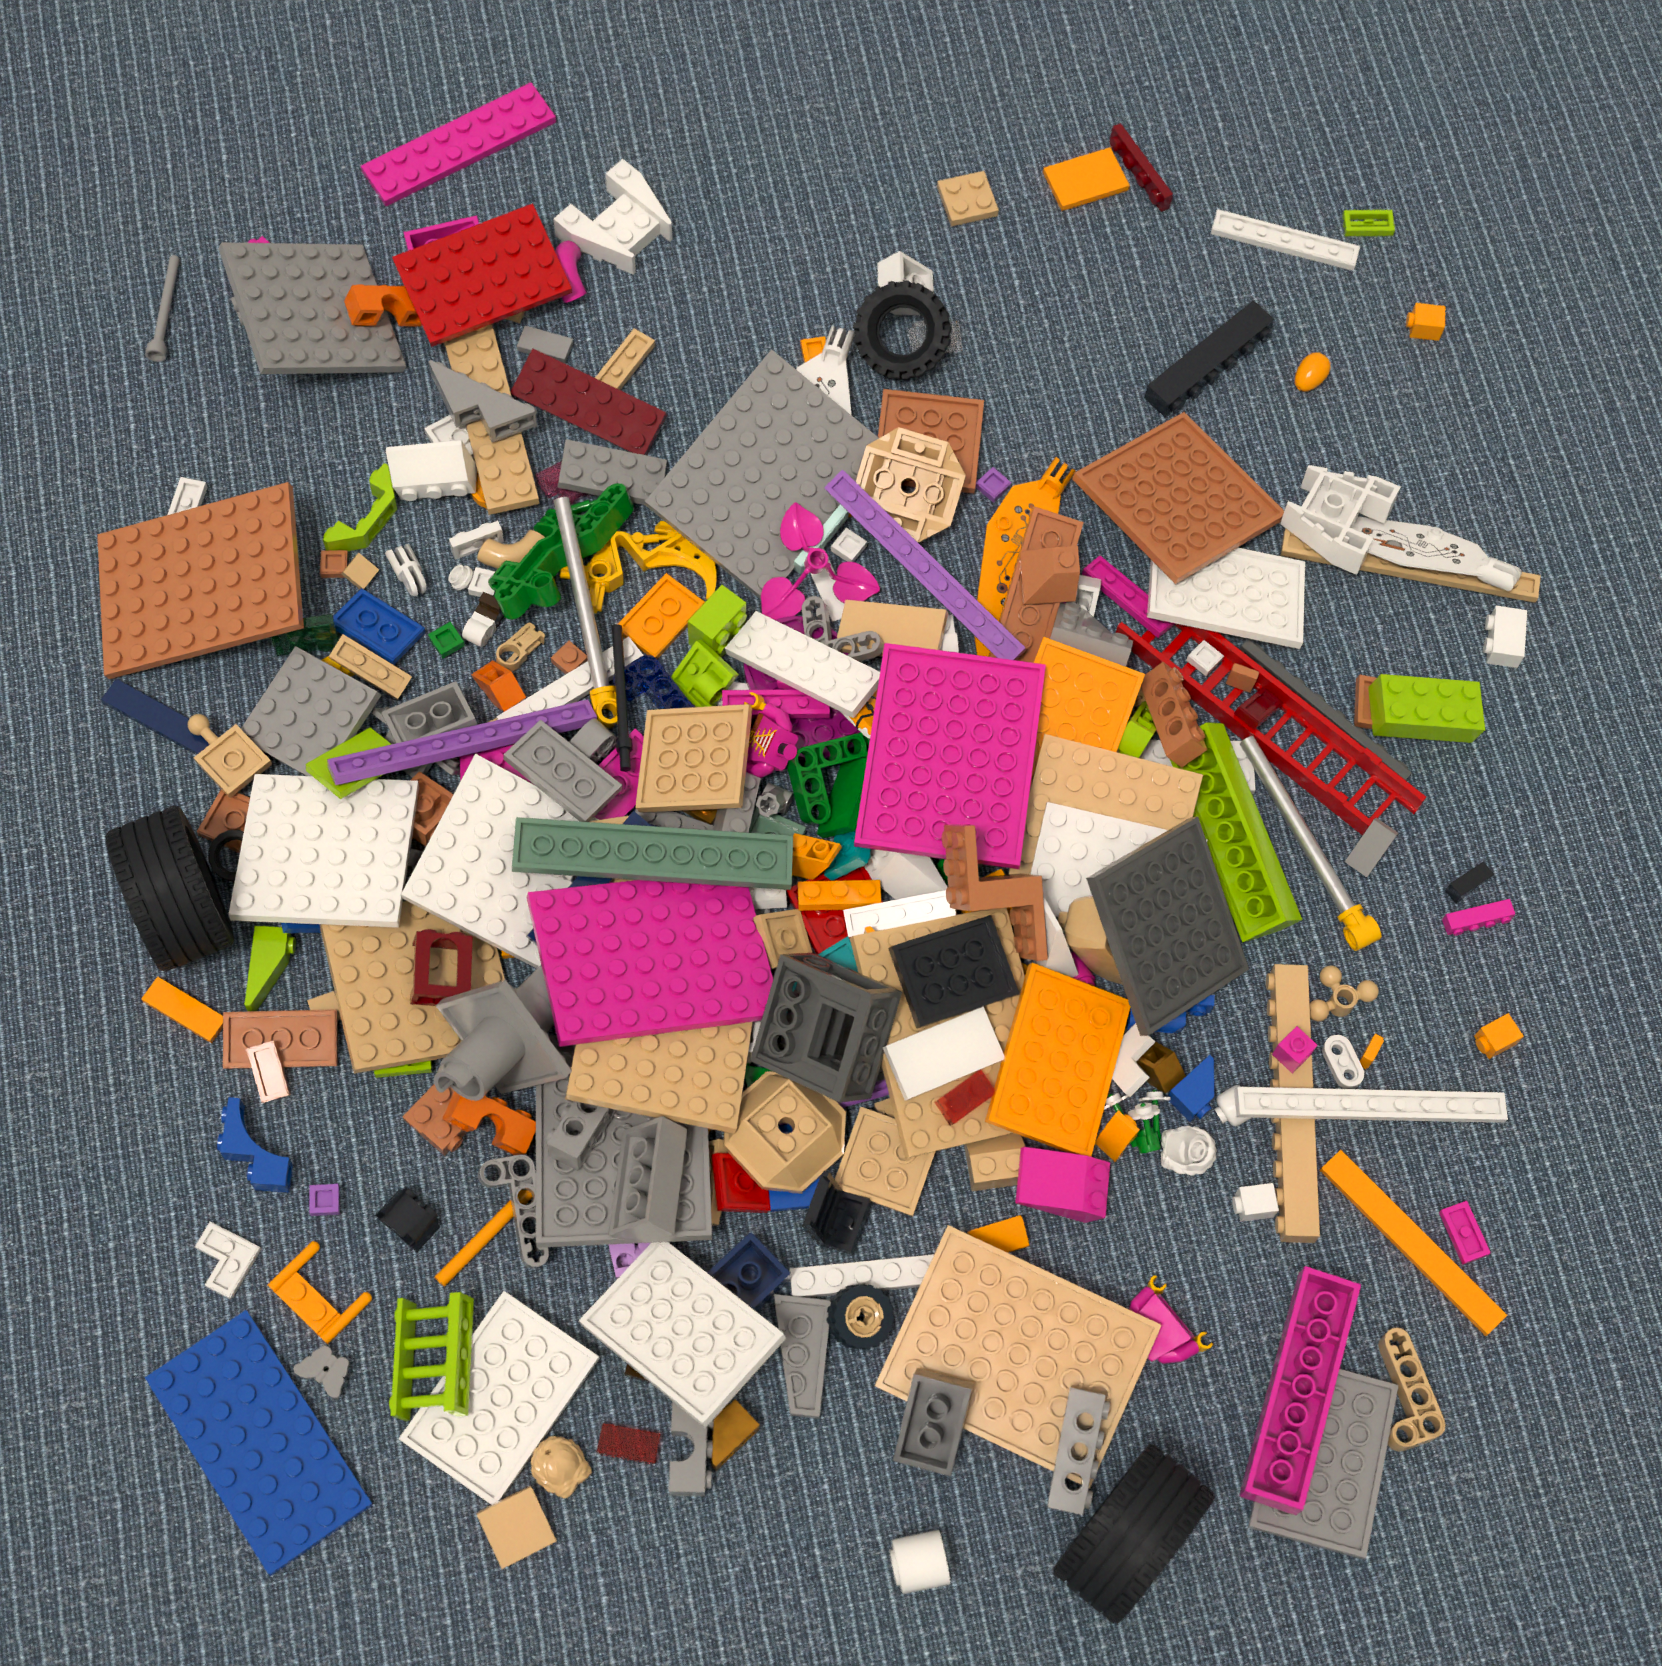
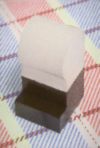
M483 591L476 610L463 629L462 638L479 647L486 645L504 618L494 596Z

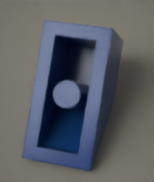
M1211 1055L1180 1081L1167 1096L1170 1097L1169 1102L1189 1122L1196 1117L1201 1120L1212 1109L1210 1103L1214 1098V1058Z

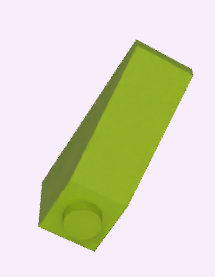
M1146 700L1142 701L1124 730L1118 747V751L1121 754L1139 758L1156 731Z
M254 927L244 1004L248 1012L258 1010L289 964L290 954L295 953L296 939L292 937L291 933H283L282 927Z

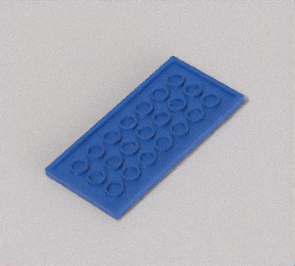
M247 1310L145 1377L269 1576L277 1573L373 1506Z

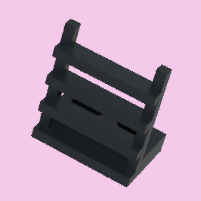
M823 1171L802 1227L808 1229L807 1233L812 1235L811 1238L816 1240L817 1245L854 1255L873 1202L870 1198L844 1192L830 1172Z

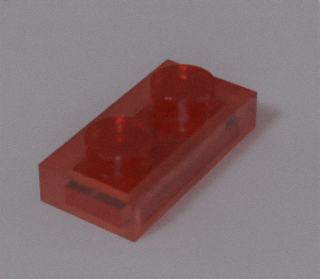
M980 1069L934 1103L948 1124L953 1125L992 1097L995 1089Z
M602 1423L597 1454L655 1465L661 1434Z

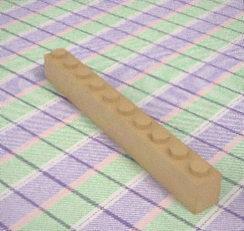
M1275 964L1271 972L1266 975V989L1270 990L1271 999L1267 1001V1015L1271 1016L1272 1026L1268 1027V1042H1272L1273 1052L1277 1045L1296 1026L1311 1038L1308 965ZM1270 1052L1269 1068L1274 1070V1079H1271L1270 1087L1313 1088L1312 1055L1292 1074L1272 1055L1273 1052ZM1271 1118V1122L1276 1123V1133L1272 1135V1149L1277 1150V1161L1273 1163V1176L1278 1178V1188H1275L1277 1204L1279 1205V1216H1276L1275 1219L1276 1233H1280V1242L1315 1243L1320 1237L1315 1119Z

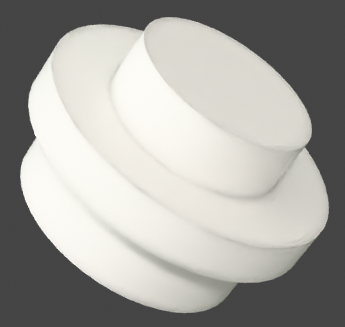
M462 565L454 567L449 575V582L456 590L467 588L470 585L473 570L468 566Z

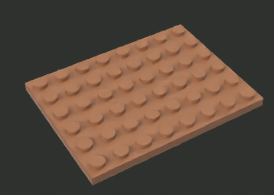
M289 482L97 534L104 676L108 679L304 628L293 486Z

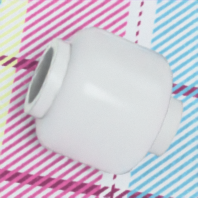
M1235 1085L1218 1095L1216 1098L1218 1107L1214 1109L1222 1123L1228 1121L1235 1127L1250 1119L1247 1117H1236L1234 1089L1241 1087L1239 1085Z

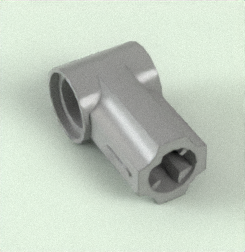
M768 783L763 793L758 797L756 806L759 808L760 814L766 817L778 812L785 815L790 807L794 793Z

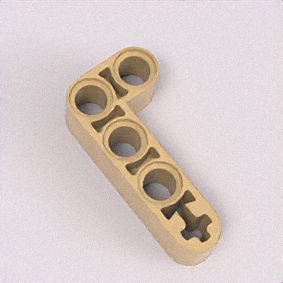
M1392 1328L1381 1337L1378 1347L1392 1383L1399 1385L1397 1395L1407 1419L1397 1422L1390 1429L1388 1445L1394 1451L1400 1452L1431 1442L1439 1437L1445 1430V1420L1410 1336L1401 1328ZM1390 1340H1392L1393 1342L1398 1341L1399 1346H1398V1347H1397L1396 1345L1391 1346L1389 1341H1390ZM1402 1354H1404V1356L1401 1357L1400 1359H1398V1360L1395 1359V1357H1396L1397 1355H1398V1357H1400ZM1400 1365H1406L1410 1368L1411 1377L1408 1378L1402 1375ZM1412 1392L1421 1395L1423 1405H1417L1413 1402ZM1424 1420L1433 1423L1434 1433H1428L1424 1429ZM1397 1429L1406 1432L1408 1436L1407 1443L1398 1440L1396 1436Z

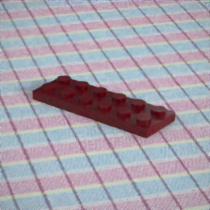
M533 348L510 391L512 396L627 452L646 456L668 415L663 410Z

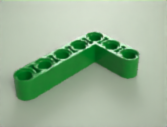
M861 732L797 748L795 758L788 761L787 769L799 817L805 824H823L830 818L831 808L821 768L867 756L870 739ZM849 741H851L854 745L853 754H851L847 749V744ZM824 747L830 752L828 760L823 757ZM800 753L803 754L806 759V763L803 767L798 762V756ZM806 780H809L812 784L810 793L805 790L804 784ZM813 806L819 811L817 819H814L811 815Z

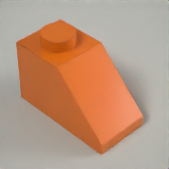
M493 660L471 674L494 706L504 712L526 698L512 671Z

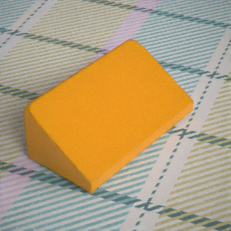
M1021 1215L967 1232L968 1235L1007 1253L1029 1247Z

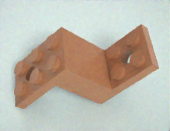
M944 825L942 833V844L946 849L944 872L948 876L946 900L950 904V908L978 911L1012 907L1010 910V921L1014 929L1013 938L1016 953H1019V957L1035 961L1048 960L1042 876L1019 873L979 877L975 825Z

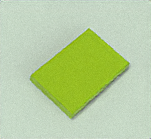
M370 727L306 763V771L339 799H342L382 775L335 785L328 769L327 759L392 744Z

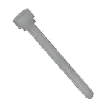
M172 255L169 258L154 339L147 344L145 356L148 359L156 362L164 361L167 354L164 337L179 266V257L176 255Z

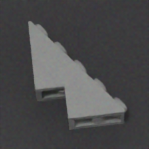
M429 361L431 376L456 428L481 419L491 442H495L537 426V410L528 403L523 404L513 399L507 393H500L485 383L476 382L462 372L457 373L447 368L441 362Z

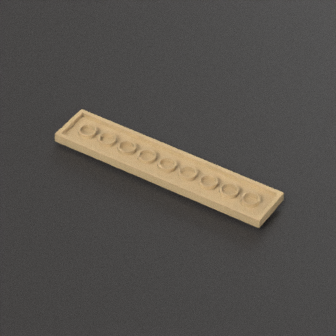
M492 324L444 342L451 370L457 373L462 372L476 382L485 383L493 390L507 393L511 396ZM481 419L466 424L488 514L491 515L539 504L521 432L491 442Z

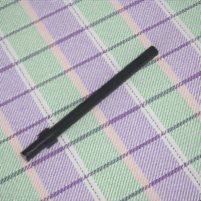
M616 624L612 626L618 724L616 751L619 753L620 770L627 772L631 770L630 752L633 748L628 727L622 625Z

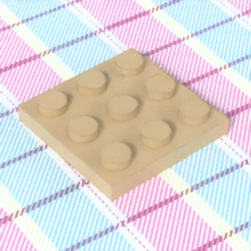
M860 1107L835 1180L844 1192L870 1198L873 1203L913 1217L935 1152L905 1158L895 1118Z

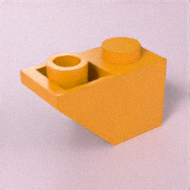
M794 833L792 875L811 880L815 879L829 867L842 848L841 844Z

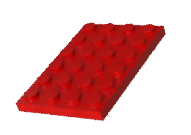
M533 203L392 257L431 347L572 293V287Z

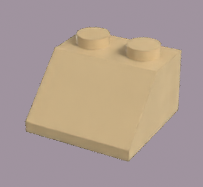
M1013 1133L964 1145L972 1191L1017 1185L1021 1147H1025L1021 1135Z

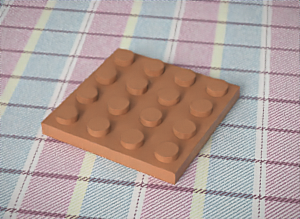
M883 389L878 438L900 427L949 442L966 475L961 492L975 493L984 400ZM905 480L902 486L916 487V484L912 480Z

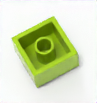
M721 585L688 620V644L692 647L697 640L702 639L720 657H723L726 654L725 647L746 623V602Z

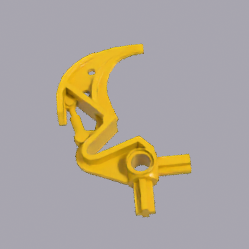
M660 521L655 526L654 532L658 534L643 535L640 532H635L633 535H630L624 531H616L607 544L600 551L596 552L587 566H584L593 612L602 611L605 592L611 593L624 585L617 547H624L643 571L656 567L680 566L696 572L705 582L707 590L706 600L710 598L716 589V563L665 521ZM667 540L651 551L643 549L645 543ZM568 566L560 569V578L570 579ZM605 574L603 577H596L595 575Z

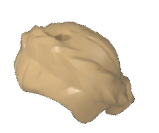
M551 1436L541 1442L533 1451L531 1458L532 1476L547 1492L555 1493L558 1497L568 1498L574 1493L577 1485L586 1480L592 1473L583 1452L572 1439Z

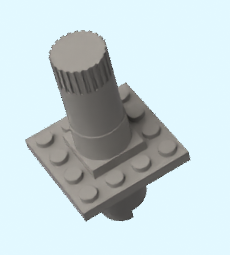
M542 965L515 989L504 980L444 998L436 1005L461 1039V1042L441 1061L438 1072L434 1076V1084L439 1093L444 1092L450 1086L462 1097L478 1101L494 1086L503 1094L564 1079L572 1072L566 1063L565 1057L557 1051L547 1034L553 1027L554 1020Z

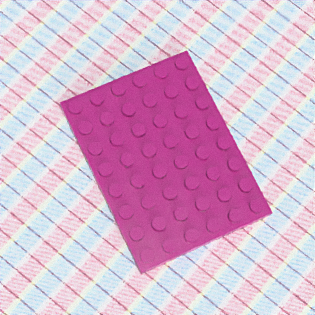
M885 643L854 847L946 859V849L942 844L944 825H975L978 864L1019 869L1046 664Z
M634 880L528 892L527 902L559 1047L762 1021L773 977L763 939L753 920L756 913L749 887Z

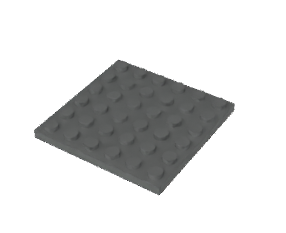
M1198 816L1186 819L1086 878L1140 1036H1149L1249 970Z

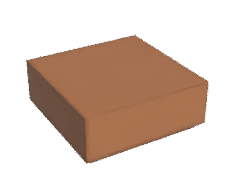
M321 550V578H345L341 573L348 566V551Z
M1234 663L1225 684L1250 693L1259 672Z

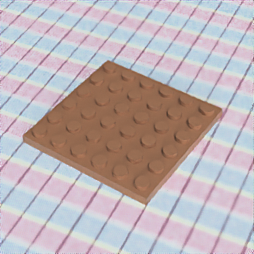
M1185 412L1078 470L1072 478L1175 584L1281 522L1284 510Z

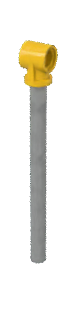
M561 497L554 500L594 687L589 692L592 708L597 715V720L608 729H611L617 724L615 686H609L569 497ZM602 709H609L613 713V718H605L602 714Z
M1254 736L1244 739L1240 742V746L1341 914L1337 918L1340 923L1343 922L1345 925L1343 934L1349 946L1354 951H1358L1380 940L1382 936L1377 922L1372 916H1365L1363 914L1361 904L1355 905Z

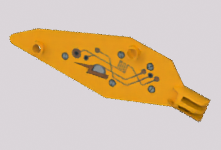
M1057 457L1053 459L1040 480L1012 486L987 524L977 601L998 621L1032 507L1035 506L1058 514L1061 494L1076 472L1072 468L1061 483L1059 479L1068 467L1066 463H1063L1054 477L1050 476L1060 460ZM974 636L977 655L989 657L990 651Z

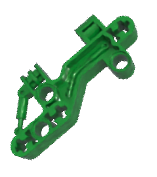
M621 483L612 484L605 489L597 500L591 502L586 500L571 505L582 559L600 551L633 512L634 505L625 485ZM548 509L545 512V516L540 519V522L534 525V531L540 533L545 538L539 540L520 563L504 561L488 580L489 586L495 591L494 597L506 619L512 620L521 617L531 604L550 607L561 599V594L554 577L560 569L567 566L555 509Z

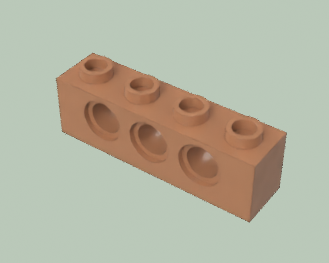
M1162 662L1145 674L1141 689L1166 757L1182 768L1207 750L1203 740L1205 734L1197 724L1196 719H1198V715L1189 703L1191 697L1183 687L1182 681L1184 679L1177 668H1171Z

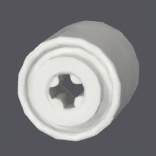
M939 1529L892 1539V1549H889L896 1586H900L903 1594L950 1584L948 1565Z

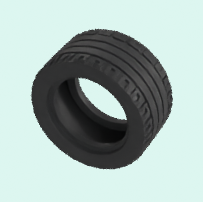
M179 806L163 809V812L161 810L150 814L149 817L139 818L122 825V827L119 826L108 831L105 841L119 887L141 939L154 963L161 971L167 972L178 966H183L203 958L205 955L208 956L216 953L218 949L222 950L232 946L235 940L218 887L196 835Z
M1149 1444L1052 1569L1058 1579L1063 1583L1067 1581V1587L1075 1593L1079 1592L1078 1596L1087 1603L1091 1602L1090 1606L1097 1612L1101 1613L1103 1611V1616L1113 1624H1119L1138 1603L1187 1540L1215 1499L1212 1490L1204 1484L1200 1485L1201 1481L1193 1474L1188 1475L1189 1471L1180 1464L1176 1465L1177 1461L1168 1454L1164 1456L1165 1452L1155 1444Z

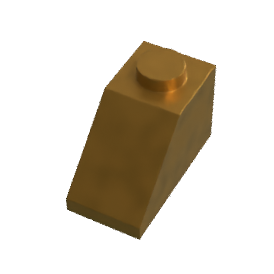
M1156 1041L1136 1061L1150 1077L1147 1082L1165 1094L1186 1077L1175 1052Z
M736 1399L731 1404L728 1403L714 1419L712 1467L716 1471L752 1438L760 1428V1425Z

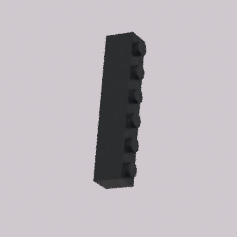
M1254 300L1251 301L1149 383L1144 399L1165 418L1172 412L1177 413L1184 406L1185 401L1189 398L1194 399L1197 397L1206 384H1213L1219 378L1222 371L1225 369L1230 370L1242 355H1249L1258 342L1266 341L1273 332L1271 329L1275 319Z

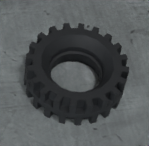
M903 280V282L890 281L885 286L874 288L875 291L869 296L866 295L863 299L864 303L860 308L858 307L856 322H853V328L855 329V337L853 338L860 356L873 370L894 380L902 379L906 381L915 377L920 378L928 371H933L939 361L943 360L946 356L945 352L951 343L950 334L952 326L950 325V316L941 300L934 292L922 284L912 283L909 280ZM898 308H911L917 311L923 317L926 324V337L923 344L915 352L907 355L895 354L889 351L883 345L880 337V326L884 317L892 310Z

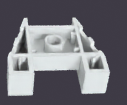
M622 159L606 173L607 192L617 200L593 221L570 204L554 218L555 236L562 242L573 241L579 246L581 253L585 252L592 255L595 260L600 262L605 260L615 264L618 269L634 274L636 272L635 256L659 234L669 242L672 240V222L642 174Z
M1308 465L1301 488L1309 491V494L1302 507L1292 502H1287L1280 524L1331 564L1357 575L1366 559L1373 537L1352 529V526L1359 513L1385 523L1401 487L1376 476L1368 475L1367 478L1355 477L1353 472L1344 471V474L1327 472V468Z

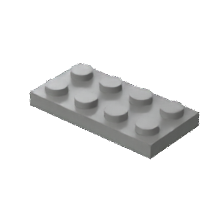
M566 439L557 488L600 496L610 485L621 483L625 485L632 503L644 505L645 500L664 479L667 460Z
M542 720L538 721L503 754L504 761L581 822H590L622 790V784Z

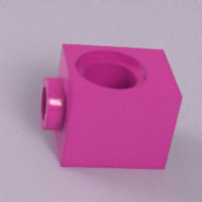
M1296 1026L1277 1045L1272 1055L1293 1074L1312 1055L1318 1045Z

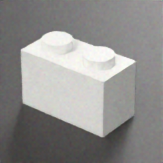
M1496 606L1492 614L1487 615L1485 630H1488V638L1485 639L1483 653H1487L1486 663L1518 668L1525 654L1527 610Z

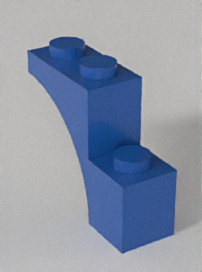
M229 1097L228 1105L223 1106L221 1121L225 1124L223 1134L220 1133L218 1135L217 1150L220 1151L225 1160L253 1162V1164L248 1166L247 1180L251 1181L250 1183L255 1190L289 1193L293 1170L290 1158L274 1155L258 1146L247 1132L243 1102L240 1098Z

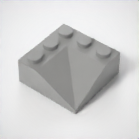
M1072 602L1060 603L1050 636L1051 640L1125 667L1133 640H1129L1124 634H1112L1089 612Z

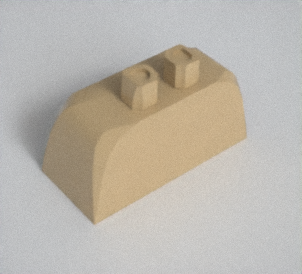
M1093 897L1074 899L1069 905L1068 912H1060L1058 917V923L1064 931L1068 946L1093 973L1108 981L1122 984Z

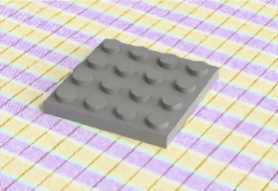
M295 646L241 730L264 753L304 776H311L306 771L305 764L354 737L381 697V694Z

